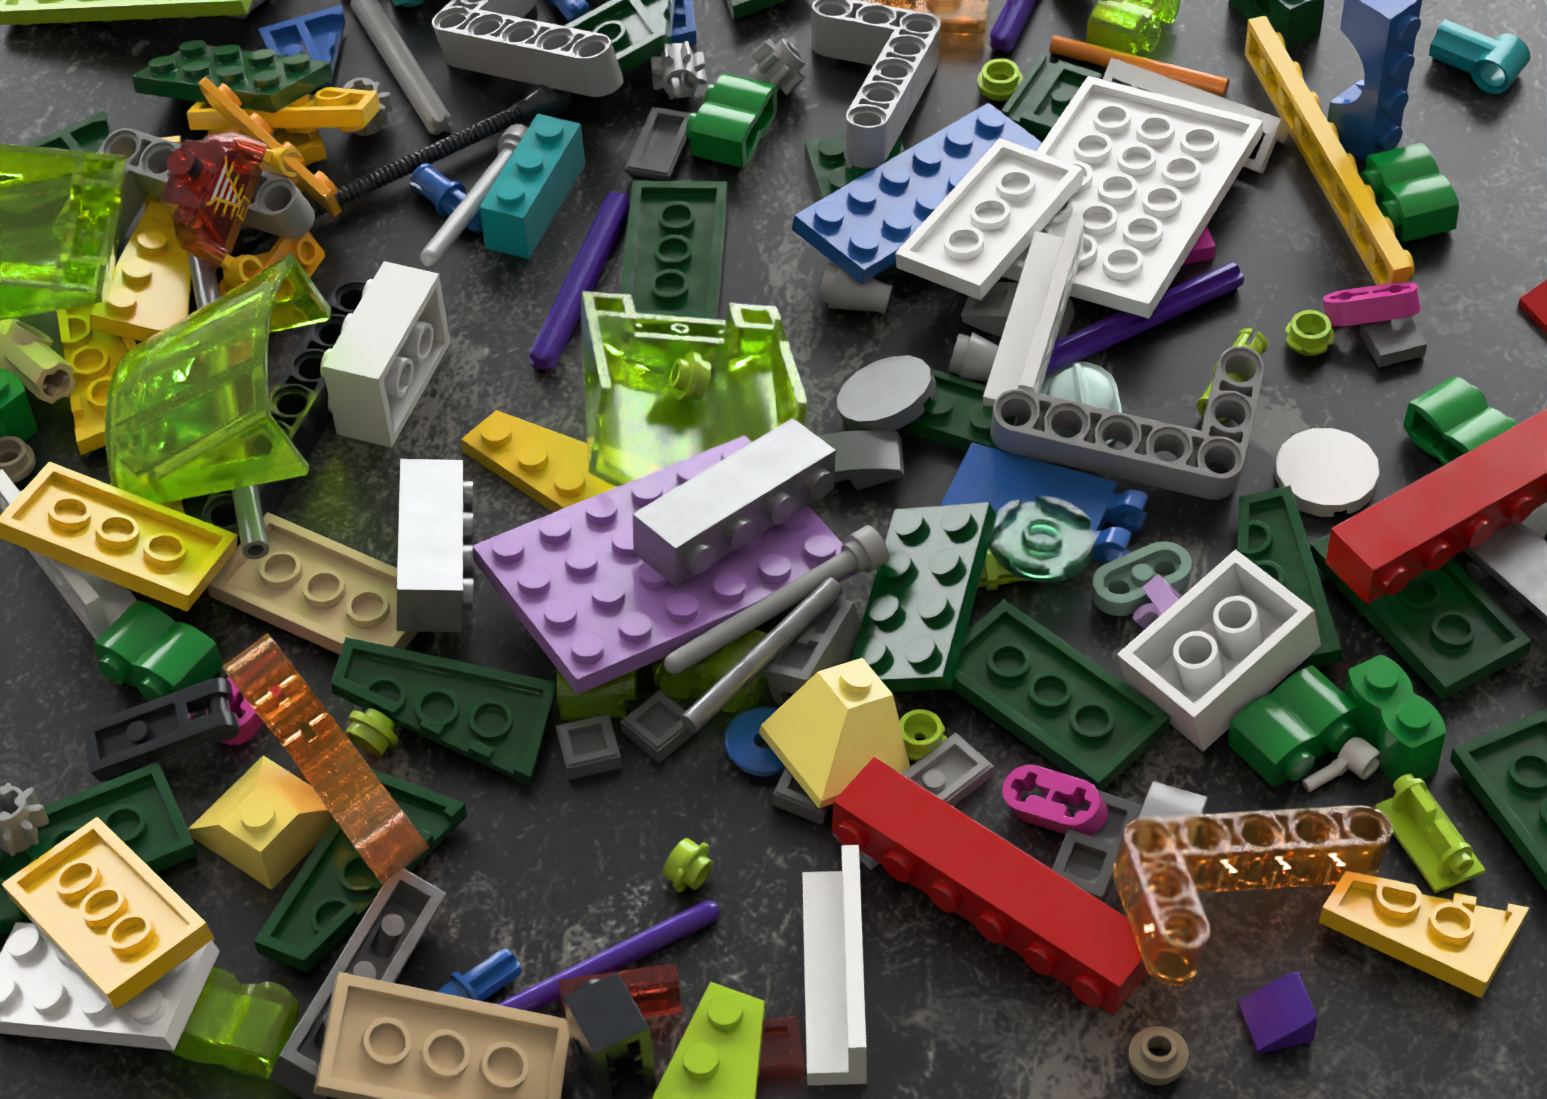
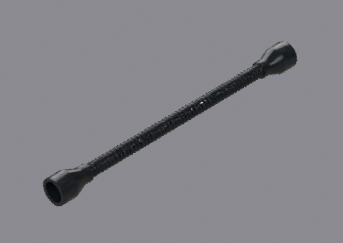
M537 84L523 99L513 103L512 107L507 108L505 111L503 110L500 113H496L495 116L492 115L490 118L481 120L480 123L477 122L475 125L466 127L464 130L462 129L454 133V135L451 134L449 137H445L444 140L441 139L439 142L436 141L428 145V147L419 149L418 152L415 151L413 154L393 161L392 164L389 163L381 169L378 168L376 171H372L371 174L368 173L366 176H361L355 179V181H351L350 184L346 183L344 186L342 185L337 188L338 193L334 196L339 206H343L346 203H350L351 200L354 201L356 198L371 193L372 190L375 191L377 188L380 189L388 185V183L397 181L398 178L401 179L403 176L412 174L421 164H433L435 161L444 159L445 156L448 157L450 154H454L455 151L459 152L461 149L463 150L476 144V142L478 143L486 139V137L489 138L491 135H495L496 132L504 131L511 125L517 123L524 124L534 120L537 114L555 117L572 109L573 101L571 94L568 91ZM314 199L313 201H308L314 210L315 218L328 213ZM246 227L239 231L231 253L225 247L229 232L216 233L209 238L210 244L213 247L235 258L257 249L260 243H264L266 240L269 241L271 238H275L276 235ZM214 262L216 275L223 273V268Z

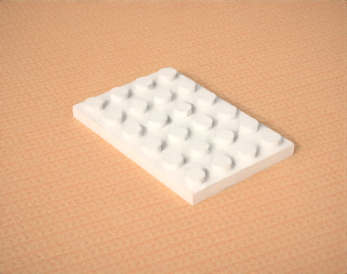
M1088 76L1037 150V152L1083 168V183L1041 230L1043 233L1064 237L1070 216L1085 220L1083 252L1069 296L1150 318L1262 137L1263 121ZM1031 243L1002 277L1016 281L1020 280Z

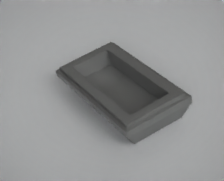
M652 107L626 164L625 173L636 179L669 181L687 141L685 136L686 125L692 113Z

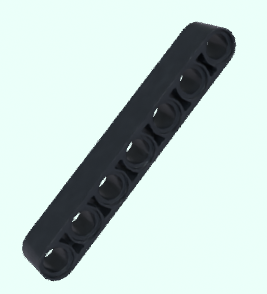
M352 280L344 282L332 292L247 433L263 517L267 512L273 515L276 514L333 416L332 412L328 409L329 396L325 378H322L320 373L321 361L326 350L332 349L341 335L342 325L346 316L350 313L353 314L361 301L366 284L364 281ZM226 468L206 501L201 514L204 522L238 534V547L241 541Z

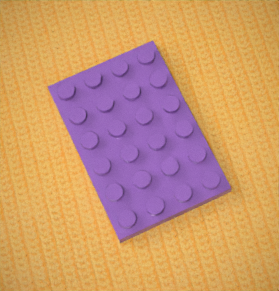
M745 435L472 545L473 561L577 695L666 657L681 646L841 553V547L844 544L808 505L792 514L782 524L775 525L758 535L745 547L734 550L713 563L703 573L692 576L676 587L633 553V513L752 443ZM851 571L848 574L837 579L836 581L840 582L853 575H856V573L854 571Z

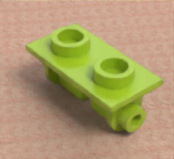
M1412 774L1401 776L1393 784V788L1396 791L1394 797L1376 804L1375 808L1435 893L1485 873V868L1473 853V849L1457 831L1427 789L1423 779H1415Z

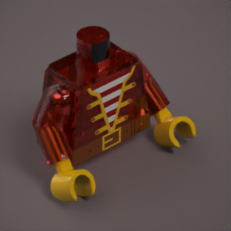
M224 131L206 135L202 142L188 139L182 143L180 148L174 150L169 155L167 168L171 173L161 196V203L172 219L177 244L184 251L212 268L222 267L227 283L238 287L254 284L253 280L244 275L243 268L249 271L262 269L261 261L253 255L234 258L227 254H231L262 174L263 170L259 165L261 162L265 163L266 169L270 173L283 177L297 176V173L287 171L284 168L283 159L285 156L302 158V154L296 148L276 147L269 150L266 149V143L233 131Z

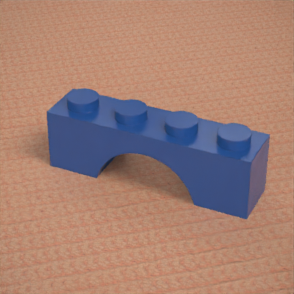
M1344 0L1340 30L1355 47L1363 65L1365 80H1359L1330 101L1327 121L1334 123L1342 147L1365 163L1367 155L1392 150L1402 138L1403 129L1401 125L1404 108L1409 99L1407 89L1410 72L1415 63L1413 53L1416 35L1421 26L1419 17L1422 0Z

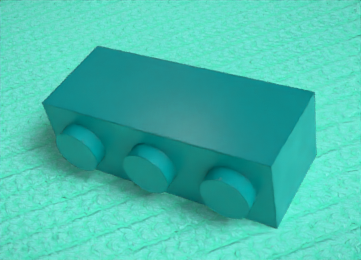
M542 114L536 115L479 207L485 248L530 259L585 167L581 124Z

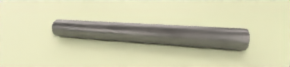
M831 577L824 580L681 715L680 719L684 726L691 732L696 733L843 593L841 585Z

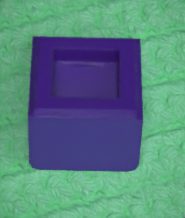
M1298 972L1284 975L1238 1000V1008L1257 1055L1314 1041L1317 1016Z

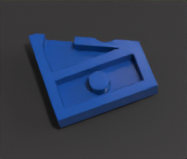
M338 5L259 28L261 43L264 49L274 50L275 55L307 54L310 56V59L331 62L333 73L345 26L344 12L342 6ZM331 81L328 82V83H326V84H324V85L321 86V87H325V86L330 85V84H331Z

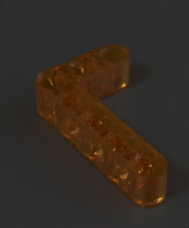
M268 633L222 666L239 691L292 757L348 839L382 884L430 848Z
M1361 805L1146 817L1132 820L1126 825L1112 874L1146 969L1157 981L1167 985L1180 986L1188 984L1195 978L1210 934L1209 922L1197 893L1338 884L1345 871L1375 877L1391 838L1393 826L1389 818L1378 809Z

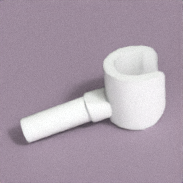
M1354 737L1343 746L1337 759L1303 779L1302 784L1307 792H1311L1333 778L1341 776L1348 769L1361 779H1366L1378 768L1379 760L1376 757L1380 752L1364 739Z

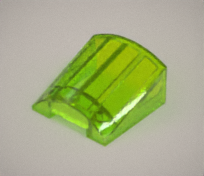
M0 143V321L105 302L112 283L118 249L125 185L126 155Z
M292 253L209 304L133 346L121 357L110 381L105 412V443L112 486L159 504L308 474L309 464L271 416L268 390L269 332L327 321L330 319L331 308Z
M582 291L580 303L589 473L618 487L744 435L753 442L792 418L804 426L807 400L777 307L729 303L726 321L635 313L631 295ZM692 351L699 353L702 360L710 362L711 376L707 390L700 400L690 398L687 402L676 399L675 388L670 387L669 379L675 361L678 358L683 359L688 352Z

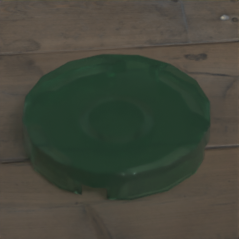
M1036 496V502L1023 503V498L1009 502L996 513L997 518L990 540V552L998 564L1014 576L1034 582H1058L1075 577L1088 567L1095 550V531L1093 532L1091 529V521L1085 512L1071 503L1050 496Z

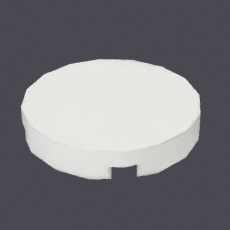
M1312 428L1294 434L1281 445L1275 459L1274 477L1279 484V488L1291 485L1297 508L1302 512L1319 517H1333L1334 512L1347 510V514L1359 511L1372 500L1379 479L1378 458L1368 444L1351 433L1334 428Z

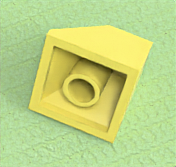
M863 658L817 672L762 723L759 729L761 737L818 808L833 804V801L873 757L878 758L900 773H903L910 767L893 694Z
M263 755L188 830L192 838L272 890L320 841L342 805Z

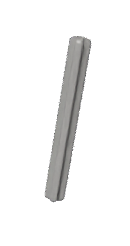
M351 0V8L428 131L433 135H438L442 131L448 132L452 126L450 113L378 0Z

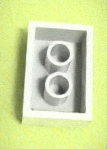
M384 261L374 279H369L366 282L361 301L354 313L346 316L342 325L341 335L334 347L326 350L320 366V373L322 378H325L329 396L328 409L333 414L338 435L393 447L451 343L438 273Z
M1235 549L1123 648L1117 656L1126 685L1171 716L1170 724L1199 749L1204 751L1229 729L1230 721L1240 711L1260 697L1267 695L1321 646L1314 609Z

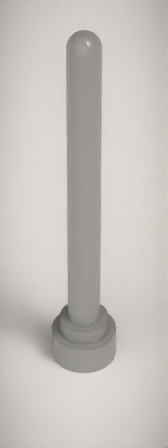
M520 124L511 125L499 138L497 143L498 156L422 250L420 261L423 265L427 267L435 266L480 210V205L525 135L528 127Z
M869 525L850 534L847 537V543L842 545L841 553L668 654L664 660L665 669L671 674L681 673L804 600L828 577L837 580L851 571L855 573H860L861 571L870 573L889 561V552L883 538Z

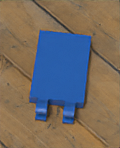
M972 442L940 506L989 502L997 514L990 540L991 545L1009 550H1019L1038 545L1043 559L1084 570L1088 559L1106 564L1130 553V550L1126 549L1131 538V532L1129 531H1141L1147 518V513L1143 512V509L1147 503L1148 495L1134 489L1118 494V482ZM1105 522L1113 523L1122 527H1110L1102 531Z

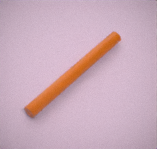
M1057 35L1052 37L1049 52L1052 54L1108 67L1112 57L1225 97L1229 87L1228 78Z

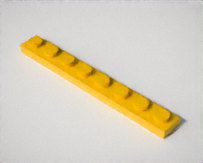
M1266 16L1248 19L1245 56L1279 116L1291 126L1289 130L1290 135L1376 285L1409 282L1415 273L1414 262L1410 252L1403 250L1397 241L1391 220L1388 217H1383L1376 205L1373 189L1370 185L1363 183L1357 172L1353 155L1345 152L1339 142L1338 132L1334 123L1328 122L1321 111L1317 94L1314 91L1310 92L1305 84L1300 65L1297 62H1293L1288 55L1281 33L1274 31Z

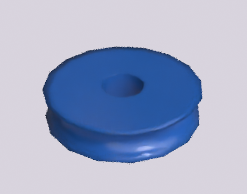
M755 707L743 711L731 720L724 732L725 750L729 758L744 772L755 776H772L784 772V764L770 747L760 748L755 745L757 741L763 739L759 734L761 724L778 708Z

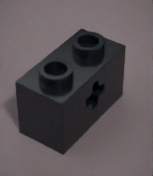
M618 972L601 980L592 979L579 985L574 992L563 997L573 1059L595 1099H636L657 1089L650 1027Z

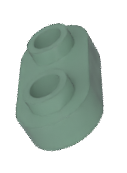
M1161 541L1106 563L1093 576V602L1101 611L1109 615L1126 616L1135 613L1142 605L1153 603L1142 587L1158 574H1167V576L1162 578L1180 593L1190 582L1191 556L1182 546L1173 542Z

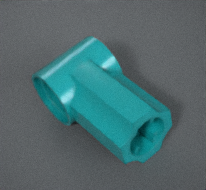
M1444 20L1437 28L1436 34L1430 43L1428 55L1470 73L1475 84L1490 94H1501L1506 91L1530 61L1528 46L1517 36L1501 34L1492 39L1448 20Z

